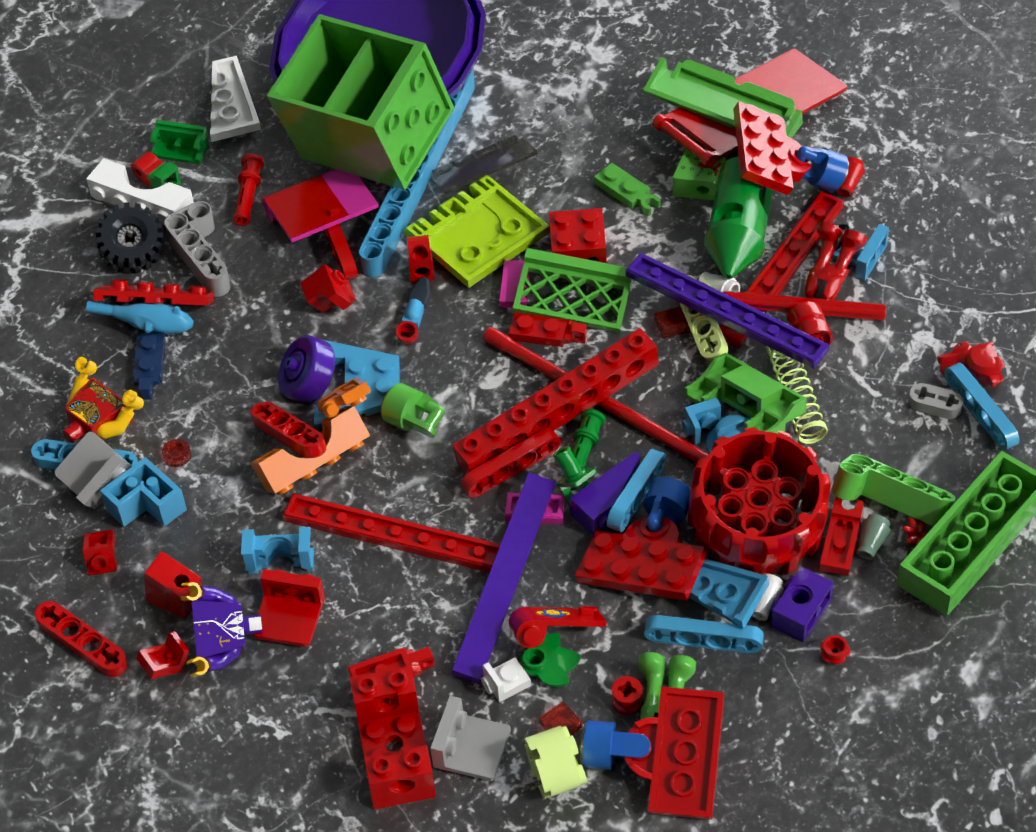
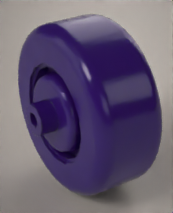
M303 335L294 340L286 350L279 367L278 385L282 395L303 404H311L318 400L326 391L333 376L335 354L332 346L328 342L311 335Z

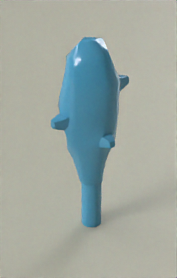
M88 301L86 305V312L113 316L146 333L153 332L167 335L183 333L191 329L194 324V320L188 313L180 310L178 306L174 307L173 304L136 303L131 305H109Z

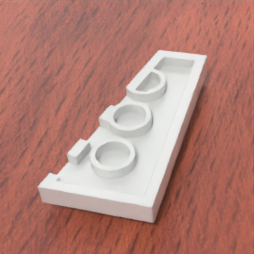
M237 56L212 61L211 142L261 130L260 122Z

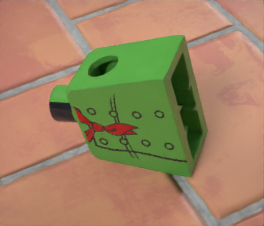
M685 148L673 176V196L714 200L720 168L726 162V158L722 157L712 167L707 168L701 164V160Z

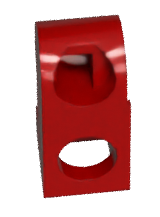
M429 236L407 237L411 283H416L420 277H426L429 281L435 280ZM421 267L429 269V271L425 274H417L414 272L416 269Z

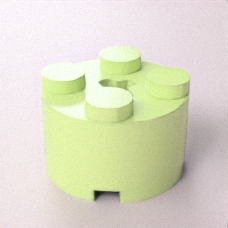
M558 726L524 738L526 742L524 745L533 775L537 777L538 781L541 780L542 783L538 788L544 799L587 783L584 769L581 764L578 765L575 757L579 753L573 735L570 736L566 726Z

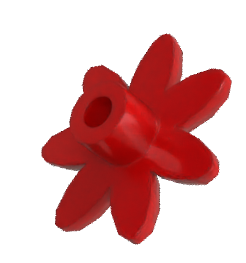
M910 517L908 519L910 526H903L902 529L908 534L907 544H916L917 546L928 532H924V522L920 521L917 524Z

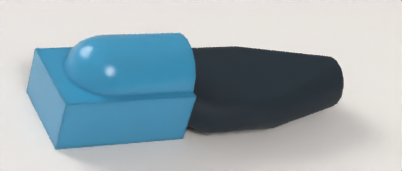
M420 277L410 290L407 306L402 318V322L411 321L415 323L417 329H419L424 308L428 305L431 296L428 278Z

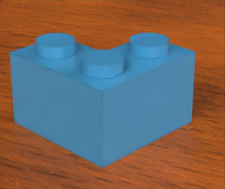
M146 457L100 490L106 511L123 527L146 510L165 527L187 510L182 489Z

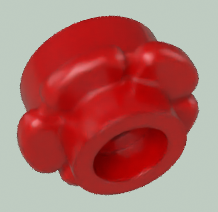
M831 635L820 645V650L822 651L820 655L828 663L841 664L850 655V647L841 636Z

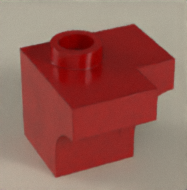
M325 264L300 283L307 302L323 313L334 306L345 310L356 301L350 282L344 278L339 270H332Z

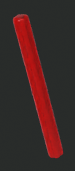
M733 291L723 292L755 309L788 313L797 304L812 301L821 306L824 316L884 320L886 317L885 304Z

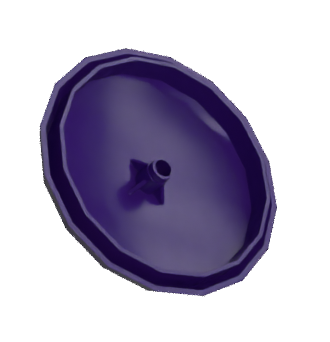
M295 0L275 32L269 70L275 84L284 66L294 54L296 47L307 34L310 25L321 14L426 43L451 99L461 90L480 57L486 12L481 0Z

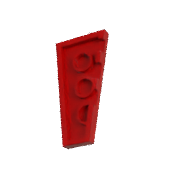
M121 279L111 280L110 284L96 288L93 292V300L103 301L104 298L109 296H117L118 302L139 300V297H143L145 303H163L165 299H170V304L207 306L214 302V291H206L205 286H190L189 290L180 289L179 284H163V287H153V282L145 281L137 282V285H127V280Z

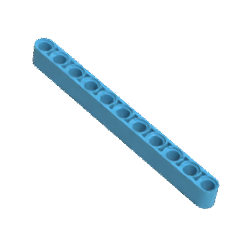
M474 68L461 90L451 98L454 110L406 190L393 186L390 187L359 249L361 269L365 276L378 277L386 270L404 233V228L407 227L474 92Z

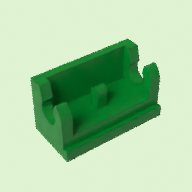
M157 120L150 137V143H155L151 153L159 159L201 165L209 146L206 127Z

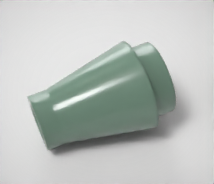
M869 514L867 519L862 521L857 550L858 556L866 560L874 559L876 552L891 532L888 519L878 514Z

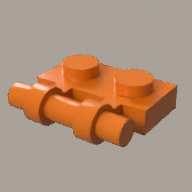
M355 377L332 390V393L321 398L317 403V409L327 417H335L339 412V407L349 404L353 407L367 399L365 395L370 393L371 390L365 381Z

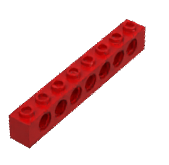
M641 328L635 330L454 443L452 446L457 464L467 474L543 429L551 428L555 431L579 416L583 410L590 409L658 366L657 345Z

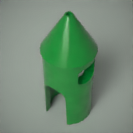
M739 156L727 160L720 168L709 228L704 238L706 251L725 279L728 280L762 257L765 250L764 238L773 192L772 189L767 187L759 190V184L741 178Z

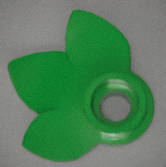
M559 633L546 634L541 645L526 649L521 655L520 665L527 675L538 676L545 685L562 687L569 684L567 673L578 665L581 655L575 651L560 647ZM534 661L540 662L539 664L535 665L531 664Z

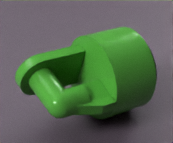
M404 383L392 386L384 396L381 405V415L385 422L404 431L413 429L431 438L436 436L437 431L435 428L445 413L444 408L437 404L430 395ZM424 412L428 413L429 415L424 422L421 421Z

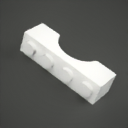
M105 158L101 160L86 178L91 197L113 205L118 204L119 208H124V203L127 202L130 203V207H135V203L141 204V210L144 211L146 207L150 208L151 215L156 214L159 222L165 225L164 222L167 216L194 203L190 189L170 182L154 189H138L131 186L126 167Z

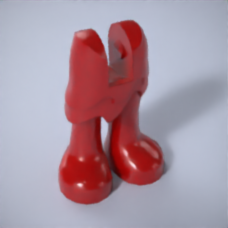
M820 221L817 226V233L822 239V246L814 267L810 269L804 293L807 298H815L821 282L824 280L827 281V285L822 299L835 300L843 282L847 279L846 276L849 273L847 267L853 255L865 246L868 238L864 234L851 229H846L843 234L842 229L838 226ZM842 238V246L836 263L829 265Z

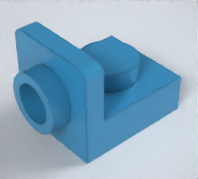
M714 398L685 407V419L682 420V428L686 436H691L695 445L701 443V429L711 428L720 421L721 405L718 399Z

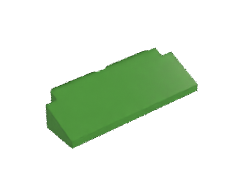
M661 57L643 89L645 95L735 129L733 108L738 101L747 105H754L762 111L770 114L774 113L783 118L786 136L790 138L795 135L803 124L802 110L797 109L795 112V102L792 98L750 82H745L742 85L736 84L733 76L692 60H685L683 63L678 62L674 71L667 69L666 58Z

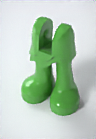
M645 652L639 655L638 668L646 678L647 684L646 698L641 708L640 720L658 717L661 686L666 669V660L662 655L654 652ZM684 655L671 657L668 666V687L684 688L685 682L696 671V661L693 658Z

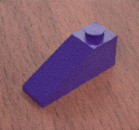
M634 452L570 498L571 516L592 536H594L596 530L605 531L609 529L607 527V519L610 510L640 466V454Z

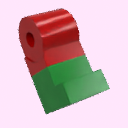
M149 151L145 152L131 164L134 175L152 189L163 186L166 179L170 180V183L181 185L177 165L172 162L166 164Z

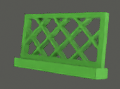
M527 248L513 312L572 320L576 323L585 324L587 327L620 333L632 279L626 277L625 270L627 267ZM528 272L538 273L544 280L532 286L527 279ZM558 278H564L570 285L559 291L553 281ZM589 283L593 284L597 290L585 296L579 287ZM548 284L554 294L543 300L536 290ZM612 288L623 290V295L614 301L606 293ZM575 290L581 299L569 305L563 295ZM529 294H532L538 302L531 307L520 305L521 299ZM601 295L607 302V305L596 310L590 300ZM559 299L565 308L555 312L551 311L547 304ZM585 304L591 312L586 317L577 316L574 309ZM612 309L617 316L616 323L606 322L600 315Z

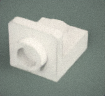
M516 657L495 668H492L489 662L483 665L484 677L481 678L482 684L487 693H493L499 702L531 686V679Z

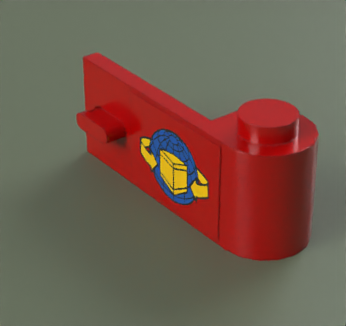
M580 606L579 608L521 607L514 610L509 617L511 631L519 644L525 648H535L541 645L546 636L547 626L606 627L607 622L595 606Z

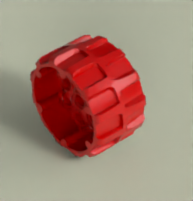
M756 427L744 428V433L729 438L722 436L715 440L711 453L706 458L697 460L693 471L688 505V523L696 529L695 545L704 546L707 554L716 562L758 574L784 572L785 575L795 572L798 562L806 554L812 556L819 548L828 515L831 483L828 474L821 473L817 464L818 454L809 446L804 448L801 444L790 438V433L781 430L778 433L759 431ZM738 484L741 488H733L730 485ZM722 485V497L719 499L718 507L715 508L716 500L713 495L720 493ZM787 493L790 494L792 497L786 498L783 497L781 494ZM799 500H801L800 509L803 511V513L799 514L798 521L796 523L795 510L798 508ZM759 501L762 502L764 505L757 506L753 504V502ZM725 510H734L736 513L728 514ZM783 519L788 523L780 524L776 520Z

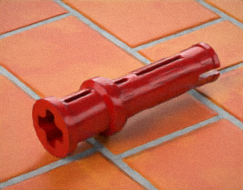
M252 153L242 157V172L238 174L240 189L233 222L235 221V224L239 226H247L250 223L256 188L261 183L260 170L264 167L263 158Z

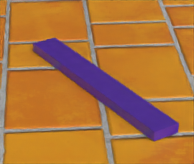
M640 253L625 270L626 277L810 368L815 369L829 351V344L643 253Z
M530 472L528 473L451 675L480 685L481 678L484 675L483 665L489 662L555 488V481Z

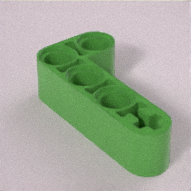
M852 454L839 464L831 492L841 499L855 500L860 495H863L932 526H935L951 508L956 499L948 491L860 454Z

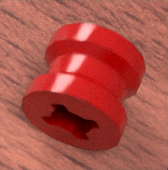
M631 676L618 678L612 685V705L615 711L622 715H633L641 709L643 694L640 681Z

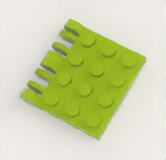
M488 175L477 180V184L473 183L469 186V191L475 199L461 191L456 194L457 198L451 197L439 205L438 211L436 209L430 211L428 215L435 224L434 226L421 217L416 223H412L404 228L406 237L428 235L432 257L468 288L504 265V260H511L550 233V226Z

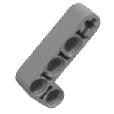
M198 201L167 216L164 224L168 241L202 286L206 287V291H214L215 297L227 294L231 287L227 267L204 239L215 229L210 205L207 202Z

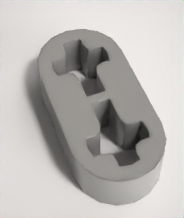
M919 383L910 389L909 405L918 412L945 419H954L960 416L962 412L963 398L958 392ZM921 395L926 396L923 400L918 399ZM948 402L953 403L951 407L947 406Z

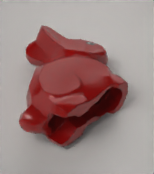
M962 341L953 348L952 352L937 357L941 374L945 375L946 368L962 363L981 386H990L992 388L1004 381L1001 370L1005 366L1002 358L997 356L993 348V341L971 346L967 341Z

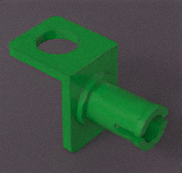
M565 446L556 451L553 457L557 460L565 474V477L556 484L570 507V498L572 497L570 489L580 484L585 488L589 485L587 479L597 473L595 468L580 467L570 446Z

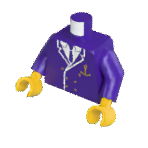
M195 582L182 583L181 586H187L190 589V595L180 596L181 600L192 601L197 657L188 660L187 664L194 663L197 666V672L190 674V677L195 678L206 672L224 669L237 659L241 654V648L245 647L244 635L262 633L261 615L242 616L241 604L237 603L234 596L218 588L199 586Z

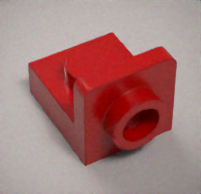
M114 529L84 534L83 554L89 575L117 571Z

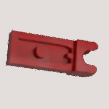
M839 497L835 498L819 571L849 576L863 517V501H857L855 508L847 510L842 507V499Z

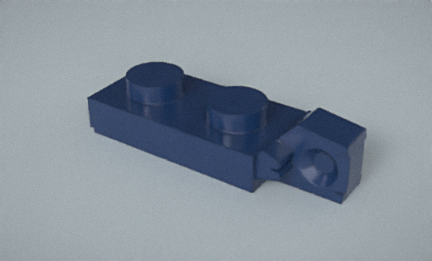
M165 334L137 335L133 380L134 386L139 385L138 390L143 400H152L154 385L162 383L166 346Z

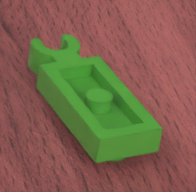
M613 163L594 176L595 185L632 210L639 206L644 215L650 216L651 207L649 205H653L658 209L661 207L660 198L650 194L648 186Z

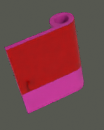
M332 169L262 198L268 218L271 222L278 221L291 242L379 207L378 202L362 182L360 176L339 169Z

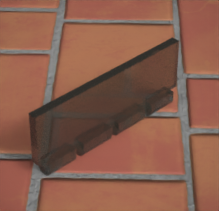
M516 135L499 141V148L496 144H492L476 151V158L471 153L454 160L453 168L452 165L447 163L433 169L432 181L446 194L477 181L485 175H491L537 155V150L524 138L518 139Z

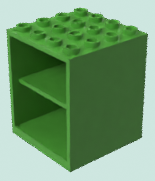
M321 14L310 25L307 34L296 47L291 59L284 66L282 73L275 84L271 86L267 95L302 159L406 190L454 110L453 103L426 43Z

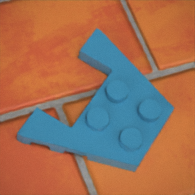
M326 341L334 350L335 365L345 364V383L357 377L365 381L371 390L370 393L365 395L367 399L355 406L358 414L370 416L381 412L384 396L392 386L400 383L399 356ZM315 404L314 427L317 431L323 430L322 420L327 416L320 413L317 409V404Z

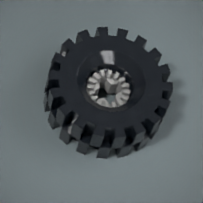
M129 202L124 203V208H119L117 204L113 206L112 213L107 209L104 212V219L99 218L98 227H96L95 231L97 249L100 258H104V263L108 267L113 264V270L119 272L120 268H124V274H130V269H135L136 273H140L142 266L149 269L152 267L151 261L156 263L159 260V253L162 254L164 244L163 228L161 222L159 223L158 216L156 214L151 215L150 208L146 207L143 211L141 210V204L135 203V207H130ZM128 235L130 238L135 236V242L133 244L130 242L125 243V236Z

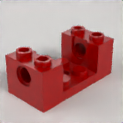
M411 666L350 677L374 810L436 798L433 773L425 742ZM395 741L403 745L400 750L394 752L386 749L389 743Z

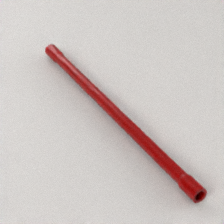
M492 326L484 333L483 340L502 352H507L553 380H557L568 373L513 341L511 337ZM610 396L596 404L695 463L700 458H706L709 455ZM733 484L735 488H741L740 485Z

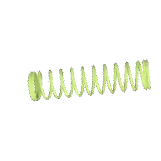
M766 346L779 383L786 384L785 386L799 383L803 379L807 380V385L796 387L793 391L800 392L809 388L811 390L810 394L802 396L806 398L811 396L814 401L807 403L806 409L813 405L817 407L815 412H809L801 417H797L796 423L794 419L791 420L797 433V439L805 444L820 441L825 437L828 429L825 422L821 421L823 415L818 412L819 405L815 404L816 397L812 395L813 388L809 386V378H806L807 371L802 369L804 364L801 363V368L792 369L785 374L780 373L781 368L793 366L798 361L790 360L782 365H778L776 363L779 359H785L788 356H784V354L776 350L772 351L770 347ZM800 371L804 372L803 377L794 378L789 382L782 381L785 376H791ZM815 414L820 416L818 421H812L803 426L798 425L801 419L810 418ZM809 427H823L816 433L802 434V431ZM823 431L822 434L812 439H802L800 435L806 437L818 435Z

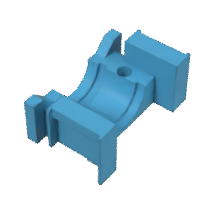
M299 527V534L255 536L254 529L242 530L241 555H243L245 571H248L249 574H256L262 568H268L273 559L288 557L294 562V567H301L307 572H313L314 548H310L311 527Z

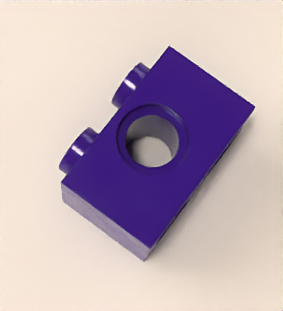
M801 567L795 576L791 575L788 578L784 587L785 592L781 598L776 597L769 611L772 614L771 627L804 642L831 601L834 582Z

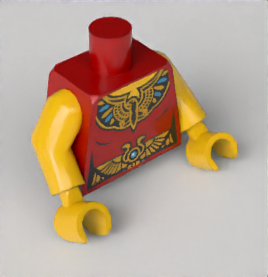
M79 357L76 360L75 368L80 372V375L75 378L65 408L70 425L62 433L70 443L76 442L88 432L95 433L102 440L122 435L127 426L134 421L133 410H139L144 405L143 399L137 396V392L127 390L121 398L93 377L90 380L87 379L88 375H93L96 372L97 366L95 362L89 361L85 368L87 359L84 357Z

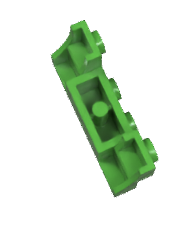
M728 353L714 358L706 371L696 381L685 387L684 396L696 404L717 398L718 401L722 400L751 417L750 420L744 422V428L756 427L759 431L778 433L781 430L785 432V424L806 413V397Z

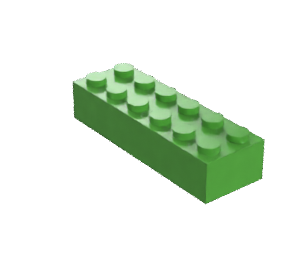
M1001 450L901 562L897 586L945 616H948L1035 516L1036 470Z

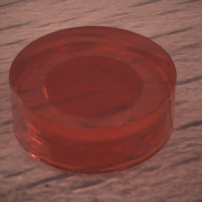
M172 439L165 443L162 448L164 462L171 467H181L187 464L192 456L188 442L183 439Z

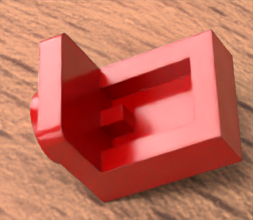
M176 631L168 633L165 644L139 650L136 659L152 680L182 672L189 650Z

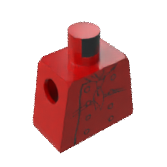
M162 551L144 572L146 601L181 618H187L192 611V601H183L180 596H189L190 589L187 586L181 585L182 583L195 582L202 586L200 576Z

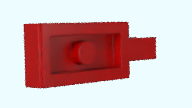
M514 313L509 337L513 341L563 347L564 344H570V342L585 344L587 325L576 323L572 320Z
M403 647L348 666L347 669L350 677L411 666L413 678L421 675L422 671L435 666L430 647L415 652L413 649L406 650Z

